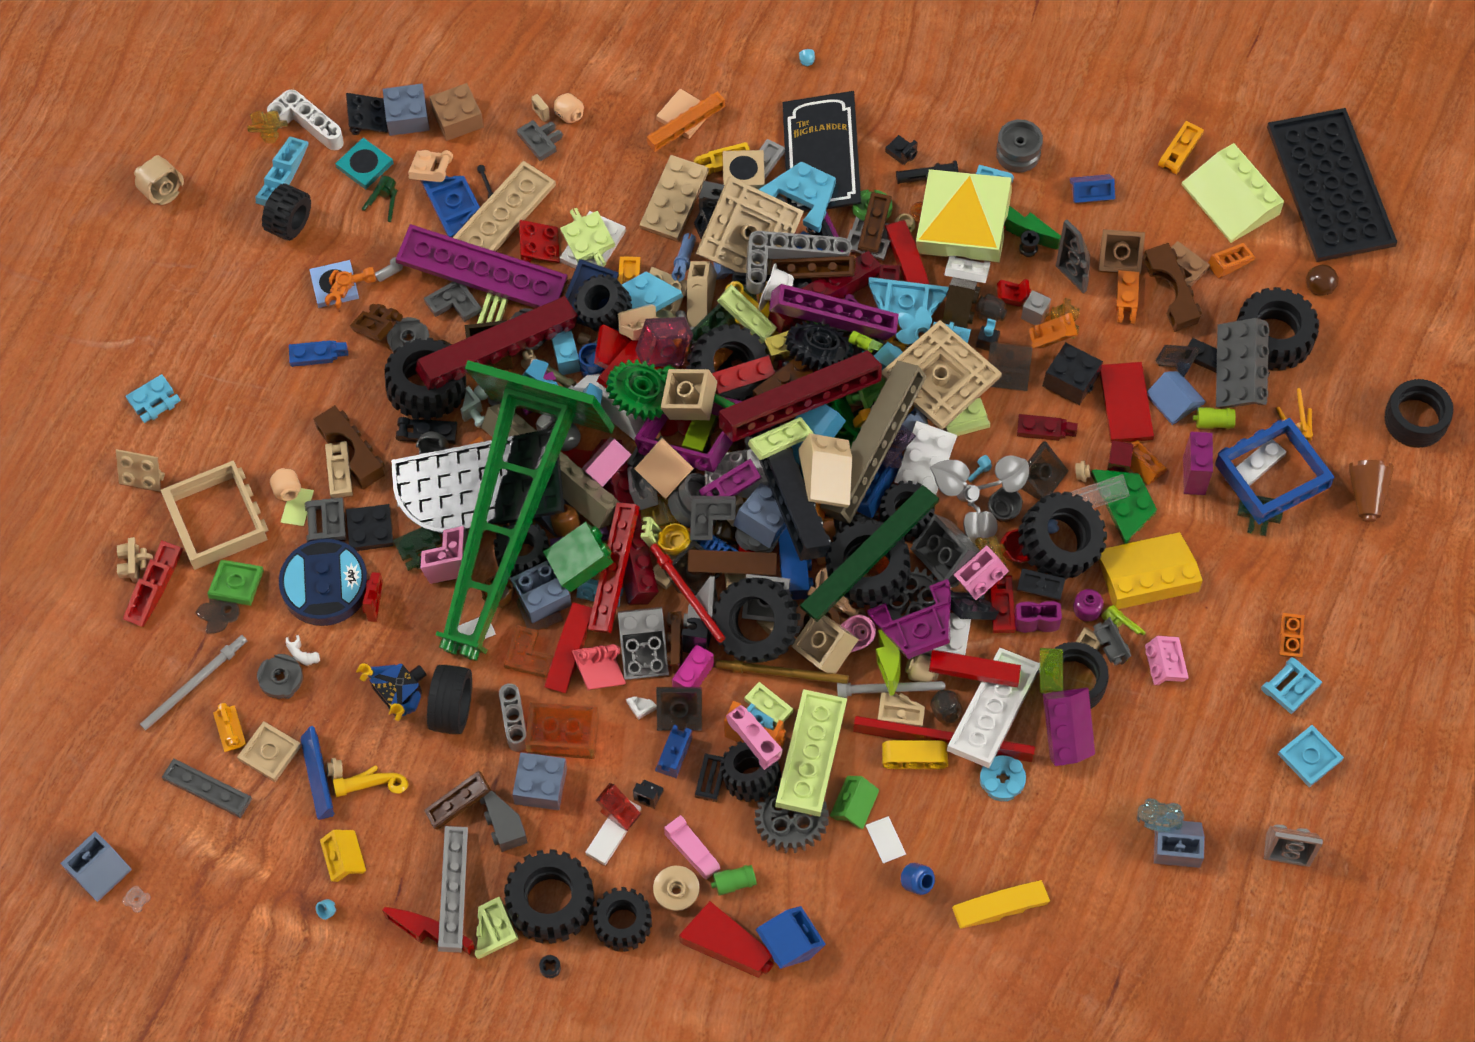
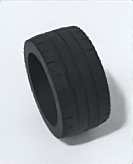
M1424 379L1406 381L1394 390L1386 405L1384 416L1386 428L1392 437L1406 446L1414 448L1431 446L1438 442L1446 433L1453 417V402L1446 390L1435 382ZM1408 400H1419L1427 403L1435 410L1439 422L1429 427L1411 424L1402 416L1399 404Z
M1067 642L1056 646L1049 652L1042 664L1040 672L1042 694L1063 691L1055 684L1052 672L1061 663L1076 661L1086 665L1096 678L1094 688L1089 691L1090 708L1092 709L1103 698L1107 688L1109 673L1105 659L1100 652L1086 643Z
M438 665L436 667L428 696L427 726L429 730L448 734L463 733L471 702V669L453 665Z

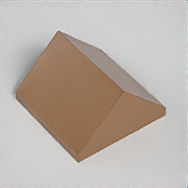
M1103 229L1100 242L1099 271L1118 272V270L1139 272L1141 274L1145 232Z

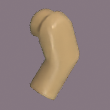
M530 349L522 352L524 359L521 360V365L524 369H527L531 362L536 359V356L533 355V350Z

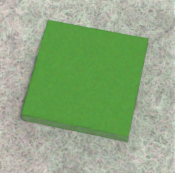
M221 559L207 593L208 598L251 606L264 572L263 567Z

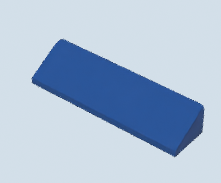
M889 448L857 512L870 518L874 517L881 504L884 492L890 488L899 470L903 458L901 449Z
M310 726L301 736L300 740L317 819L321 820L333 817L335 813L318 735L315 727Z

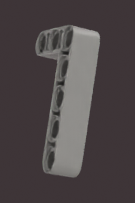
M768 231L752 232L747 247L746 289L751 294L763 292L767 278V259L849 256L852 248L851 242L843 237Z

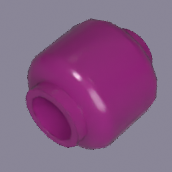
M1092 589L1080 591L1073 605L1075 615L1085 622L1096 620L1102 612L1103 598L1097 591Z

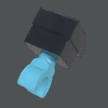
M988 318L986 327H981L976 342L977 348L994 353L1000 336V331L995 329L996 320Z

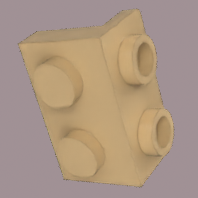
M653 304L618 313L619 333L630 337L631 340H641L644 336L659 335L662 331L669 330L668 321L656 317V306Z

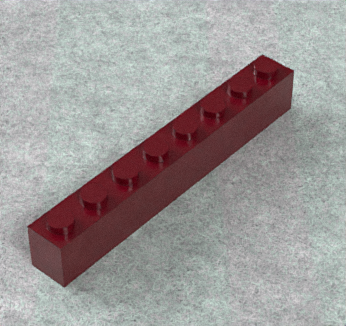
M563 296L418 359L416 371L428 390L435 387L440 388L453 379L459 380L468 372L465 367L468 360L483 365L495 364L503 357L516 355L526 347L532 348L542 340H550L558 333L572 330L575 327L578 315L566 296Z
M867 350L720 410L719 427L732 442H735L882 381V364Z
M602 439L592 451V454L594 455L608 439ZM615 439L623 446L622 440ZM626 460L603 488L620 503L635 504L630 494L628 464ZM638 513L623 579L628 605H648L659 593L648 546L641 538V533H644V531L642 530L640 513Z

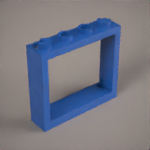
M1291 418L1284 421L1278 420L1266 430L1261 429L1248 439H1241L1235 446L1223 448L1218 452L1215 466L1258 525L1330 488L1335 478ZM1285 433L1317 477L1263 505L1231 460Z

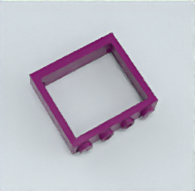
M723 397V398H725V399H727V400H729V401H731V402H733V403H735V404H737V403H739V402H742V401H738V400H734V399H730V398ZM713 402L711 414L719 416V411L725 408ZM662 413L660 418L655 416L653 420H650L648 417L634 438L639 453L646 456L658 443L654 439L668 420L666 414ZM722 431L708 454L674 445L670 446L692 467L714 473L733 442Z

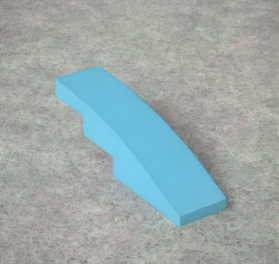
M291 136L287 139L272 160L273 167L265 176L264 186L255 197L257 204L265 206L271 193L280 184L286 183L290 185L306 152L308 141Z

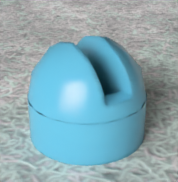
M805 49L799 52L801 64L810 66L814 63V50Z
M326 899L317 903L316 912L318 916L323 920L332 917L336 912L335 902Z

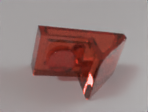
M609 783L596 799L597 803L602 807L600 812L625 831H628L641 815L638 809L615 784Z

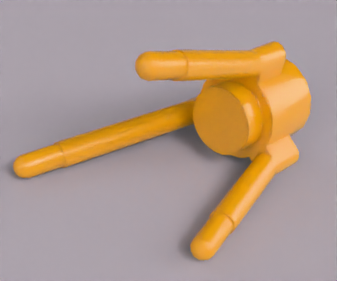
M1298 388L1297 398L1301 422L1295 425L1307 441L1310 442L1313 437L1312 409L1308 408L1306 423L1301 389ZM1277 407L1276 410L1281 420H1286L1281 408Z

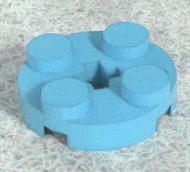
M1004 755L996 756L990 768L983 766L980 774L982 789L984 788L988 796L997 801H1010L1014 799L1015 796L1023 791L1026 782V773L1022 763L1019 760ZM1006 774L1009 780L1007 779L1005 783H1001L997 776Z

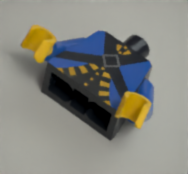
M365 663L359 665L356 673H362L360 680L366 681L368 677L371 678L369 681L372 689L388 707V714L393 713L396 721H400L402 716L416 711L422 694L418 682L427 676L420 665L410 672L402 663L370 667Z

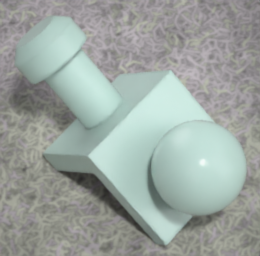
M479 385L475 387L474 392L467 386L465 388L466 394L463 407L460 409L462 419L466 422L473 418L476 427L481 428L485 416L480 415V412H482L480 400L487 399L488 395Z

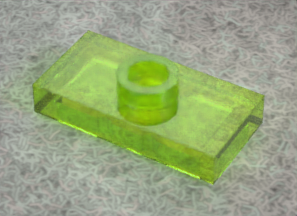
M1040 648V693L1063 691V649Z

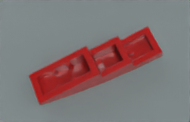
M902 220L885 225L896 264L900 266L903 281L929 284L919 252L906 221Z
M161 540L154 559H150L143 578L138 579L123 620L142 627L145 626L165 591L184 548Z
M572 603L549 669L545 688L563 693L568 692L572 674L577 666L572 651L584 647L593 608Z
M384 907L382 910L386 919L418 942L422 943L426 937H429L438 944V921L406 910ZM463 935L462 950L470 955L475 949L474 943Z

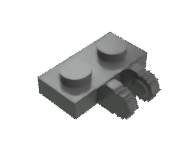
M534 120L517 129V135L539 161L557 152L554 143L561 140L563 133L560 130L551 133L556 127L553 122L539 127Z

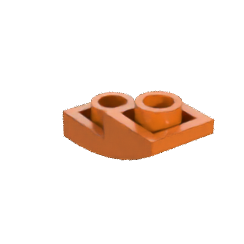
M1281 614L1280 656L1302 658L1305 615Z

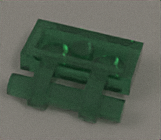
M421 527L394 539L393 542L402 561L409 558L412 559L405 563L407 570L410 571L421 567V556H418V554L422 553V551L436 548L435 546L442 544V539L438 533Z

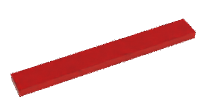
M855 716L853 732L903 741H944L949 744L954 735V732ZM1003 741L996 756L1004 755L1016 760L1032 762L1035 747Z

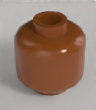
M564 504V513L550 515L553 532L557 536L565 537L580 526L577 510L567 504Z

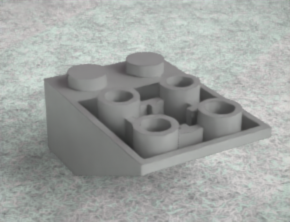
M662 607L618 611L624 680L669 675Z

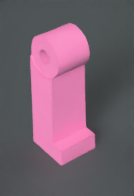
M740 705L726 715L729 725L739 734L759 759V764L764 770L781 758L783 749L745 707Z
M681 815L664 827L665 836L703 878L707 880L713 873L721 869L716 859L689 828Z

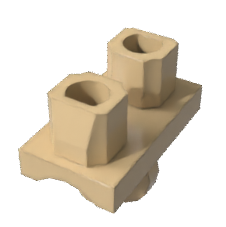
M134 537L128 538V543L117 545L118 558H128V563L117 564L119 578H131L133 583L138 582L140 578L139 565L141 570H146L150 559L153 560V555L147 553L146 548H141L139 553V545L135 544Z

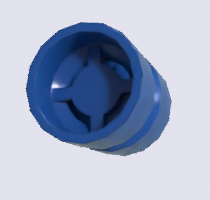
M597 343L586 344L579 351L580 371L583 377L602 374L605 368L594 364Z

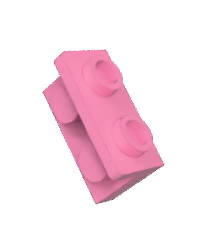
M1156 636L1145 645L1154 685H1160L1164 681L1184 682L1189 678L1179 637Z

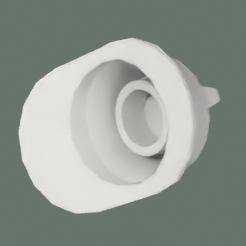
M776 263L762 293L759 311L765 307L768 300H771L772 290L780 284L793 285V276L776 269Z

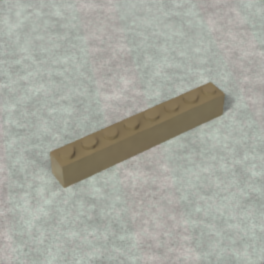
M897 360L894 368L891 370L885 385L882 387L875 404L872 406L865 423H863L856 440L851 446L850 506L845 508L821 504L820 508L829 518L851 523L927 378L918 365Z
M501 403L488 407L481 427L492 437ZM514 413L509 436L537 431L522 417ZM560 451L563 499L598 529L611 525L616 504L620 502Z

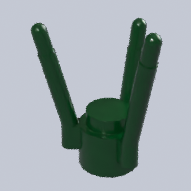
M382 176L375 190L362 207V210L365 211L368 206H371L378 195L384 198L390 195L388 222H391L395 196L398 192L395 189L396 181L389 176Z

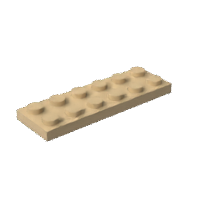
M523 161L453 238L496 252L519 227V220H525L556 186L555 180Z

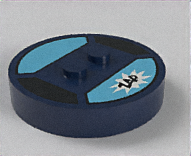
M318 539L299 546L286 558L279 574V589L286 607L296 618L311 625L328 626L345 621L363 605L366 583L369 577L362 557L353 547L334 539Z

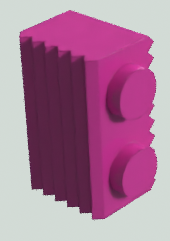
M695 645L673 677L672 689L688 699H692V695H695L697 688H700L702 681L707 677L709 671L712 670L711 667H714L713 653L699 645Z

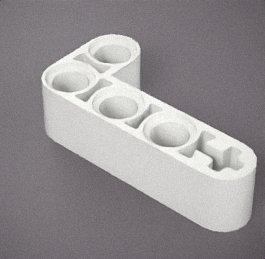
M292 89L285 91L267 107L269 120L273 127L282 128L294 119L328 149L335 151L342 148L344 140L341 128L298 91Z

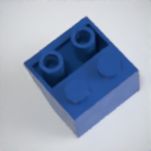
M802 906L785 910L756 929L762 942L780 969L810 960L826 945Z

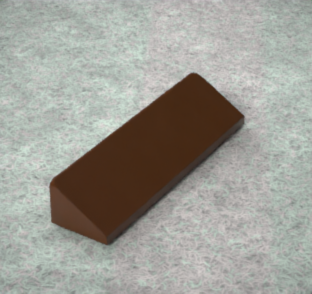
M854 256L771 259V273L776 263V269L792 275L794 279L854 277L856 268Z

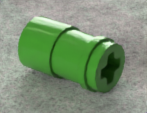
M743 865V867L733 870L728 869L713 873L714 882L711 883L712 889L716 888L718 896L757 885L752 865Z

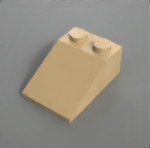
M809 433L798 449L808 501L848 508L850 506L852 454L849 440Z

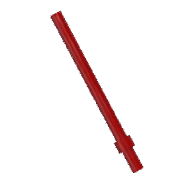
M658 544L651 545L650 550L657 558L658 565L661 569L666 570L718 643L723 642L726 637L674 568L671 558L668 554L663 553Z

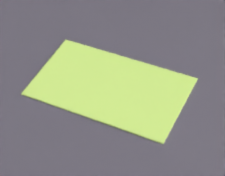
M301 488L295 499L287 501L281 523L304 526L307 516L305 502L311 501L314 490Z

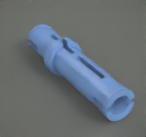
M689 233L683 236L679 254L674 260V270L671 274L675 281L678 275V281L684 280L686 270L690 267V256L696 242V237L691 234L690 239H688Z

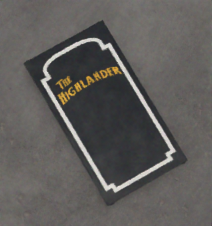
M848 91L782 102L786 171L798 163L804 162L835 177L836 184L827 209L862 204L855 92ZM787 197V203L804 211L803 213L811 211V208Z

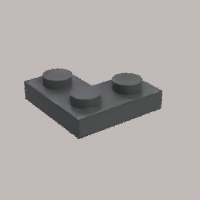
M451 282L424 298L426 305L435 317L454 307L465 322L481 313L482 310L467 287L456 282Z
M691 496L690 540H712L713 520H735L736 497Z

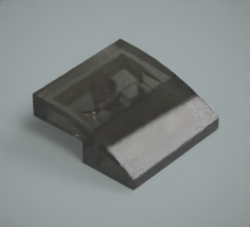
M990 341L988 361L1002 373L1001 378L991 387L1027 391L1033 346Z

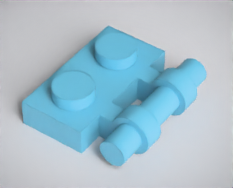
M162 374L126 395L127 401L138 415L146 411L140 415L144 423L150 419L158 418L160 413L167 409H173L174 405L181 401L177 394L169 398L170 395L174 394V391ZM160 401H162V403H160L159 405L155 406L154 408L152 407V406H154L155 404H157V403H159Z

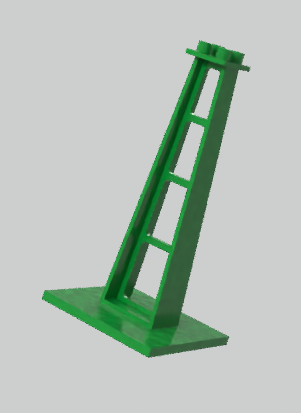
M468 360L465 367L467 372L491 400L501 402L444 633L437 631L436 636L441 639L439 648L445 652L456 655L459 646H461V655L477 661L480 652L487 653V649L482 644L571 424H579L613 434L615 425L594 395ZM516 407L557 418L539 466L535 470L503 461ZM501 469L533 478L513 529L503 528L487 522L494 489ZM486 530L510 538L491 585L472 580V573L482 535ZM474 588L487 592L488 596L473 634L466 635L460 633L458 626L468 590Z

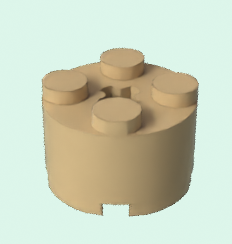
M159 155L154 156L142 166L137 167L134 172L137 189L153 204L165 205L171 202L180 193L177 191L180 185L183 187L184 179L182 174Z

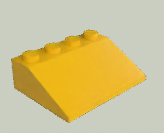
M1180 532L1105 548L1098 560L1112 604L1117 609L1199 592L1203 582L1197 562Z

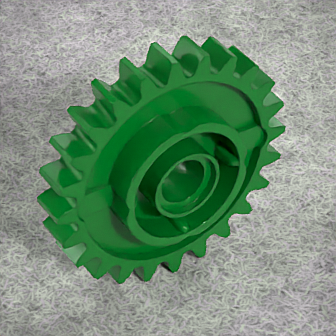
M638 359L634 363L630 360H627L626 364L620 362L619 366H614L606 382V385H608L606 392L610 393L608 399H614L612 405H619V412L625 410L626 416L633 414L634 419H637L638 416H641L643 421H645L646 417H649L650 420H653L655 416L660 418L662 413L665 414L661 409L667 374L662 375L661 368L656 370L654 369L655 364L648 366L646 361L643 364H640Z

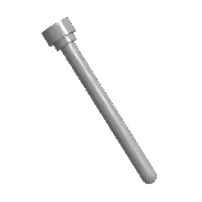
M942 681L898 683L895 692L943 690L946 685ZM837 683L838 697L842 698L858 693L888 692L885 683L859 685Z

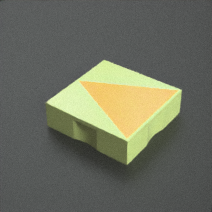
M929 169L916 238L919 254L946 257L961 256L974 260L1000 262L1004 240V223L1008 216L1012 193L1011 178Z

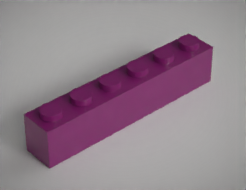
M780 284L772 290L769 308L771 312L815 323L821 322L823 325L829 324L830 327L850 332L856 331L863 335L886 341L897 333L899 316L897 313L785 284Z

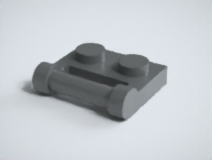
M343 497L305 502V511H307L308 518L307 542L318 539L346 540ZM322 509L323 533H317L316 511Z

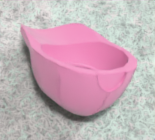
M855 615L841 624L842 627L859 639L851 652L865 648L875 638V625L867 616Z

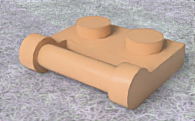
M417 150L408 172L409 179L433 182L444 181L446 168L453 159L452 152L445 150L442 153H436L428 150ZM440 163L438 169L433 171L435 164Z

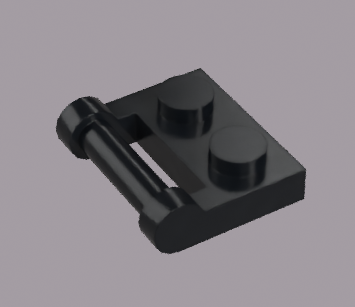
M951 590L950 609L960 619L996 620L999 613L992 606L991 602L984 599V594L975 600L968 592H953Z

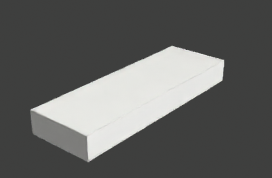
M621 796L586 850V855L606 866L640 813L641 807Z

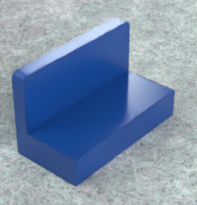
M1110 174L1070 178V183L1073 185L1074 203L1115 199V179Z

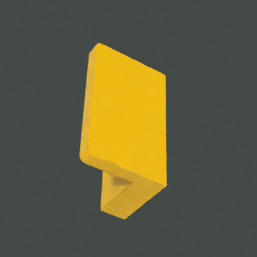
M332 830L320 839L331 882H339L348 874H363L366 871L354 830Z

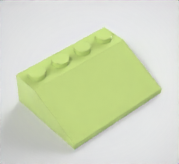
M1234 143L1217 152L1181 184L1230 243L1280 215L1284 200Z

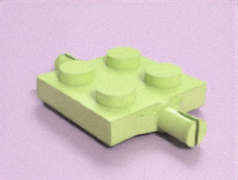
M574 208V211L573 209L570 210L574 221L560 229L577 263L579 259L584 261L595 259L597 265H603L604 267L606 262L602 254L616 246L599 212L596 211L581 217L578 208Z

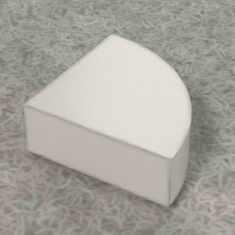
M637 697L626 699L627 704L638 720L657 709V705L650 699Z

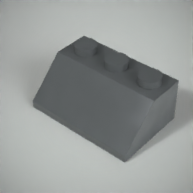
M936 514L933 515L910 548L940 581L948 579L950 585L958 581L954 574L980 552L977 546L951 520Z

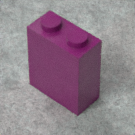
M1190 432L1183 455L1184 494L1205 495L1213 473L1212 433Z

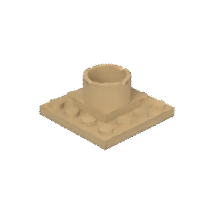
M728 177L696 254L734 272L746 273L747 247L751 233L755 231L794 234L804 211L733 177ZM767 259V275H771V259Z
M941 320L882 370V379L885 378V381H887L897 360L918 365L927 378L912 405L941 430L1002 376V373Z

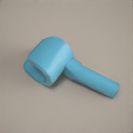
M987 455L978 459L977 463L980 467L967 479L970 483L980 473L991 469V460Z

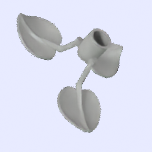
M1017 456L1001 458L995 466V475L999 480L981 486L968 485L965 482L969 478L970 472L968 467L959 460H944L930 467L936 484L943 494L947 496L957 495L960 501L968 502V506H972L976 510V512H968L965 515L963 527L966 536L979 550L984 548L993 539L998 526L997 520L991 512H981L980 508L974 504L979 498L980 490L1002 483V487L1006 492H1016L1025 485L1029 475L1027 460Z

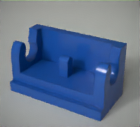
M673 725L656 766V772L677 778L692 741V729L685 728L684 731H681L677 725Z

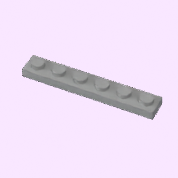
M445 826L438 951L462 953L468 827Z

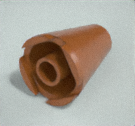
M1360 460L1358 465L1353 466V462L1349 464V473L1358 515L1365 522H1375L1382 515L1394 466L1389 463V467L1384 466V461Z

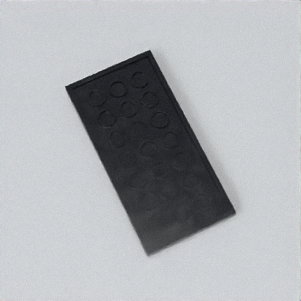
M1346 108L1268 123L1269 135L1316 262L1396 247L1397 240Z

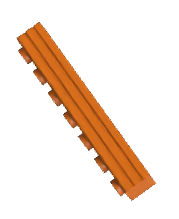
M718 91L710 94L705 100H701L697 105L690 107L689 110L681 113L674 120H670L666 125L650 133L647 136V144L654 152L658 151L724 108L725 99Z

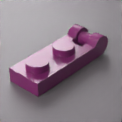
M749 459L701 488L699 493L701 496H714L712 492L717 489L720 493L718 496H734L763 478L753 461Z

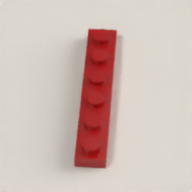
M616 504L607 543L612 552L610 557L614 563L601 571L588 626L590 631L612 632L640 509L637 504Z

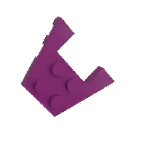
M948 579L929 586L936 602L935 605L892 621L886 603L867 610L871 620L908 659L950 643L951 586Z

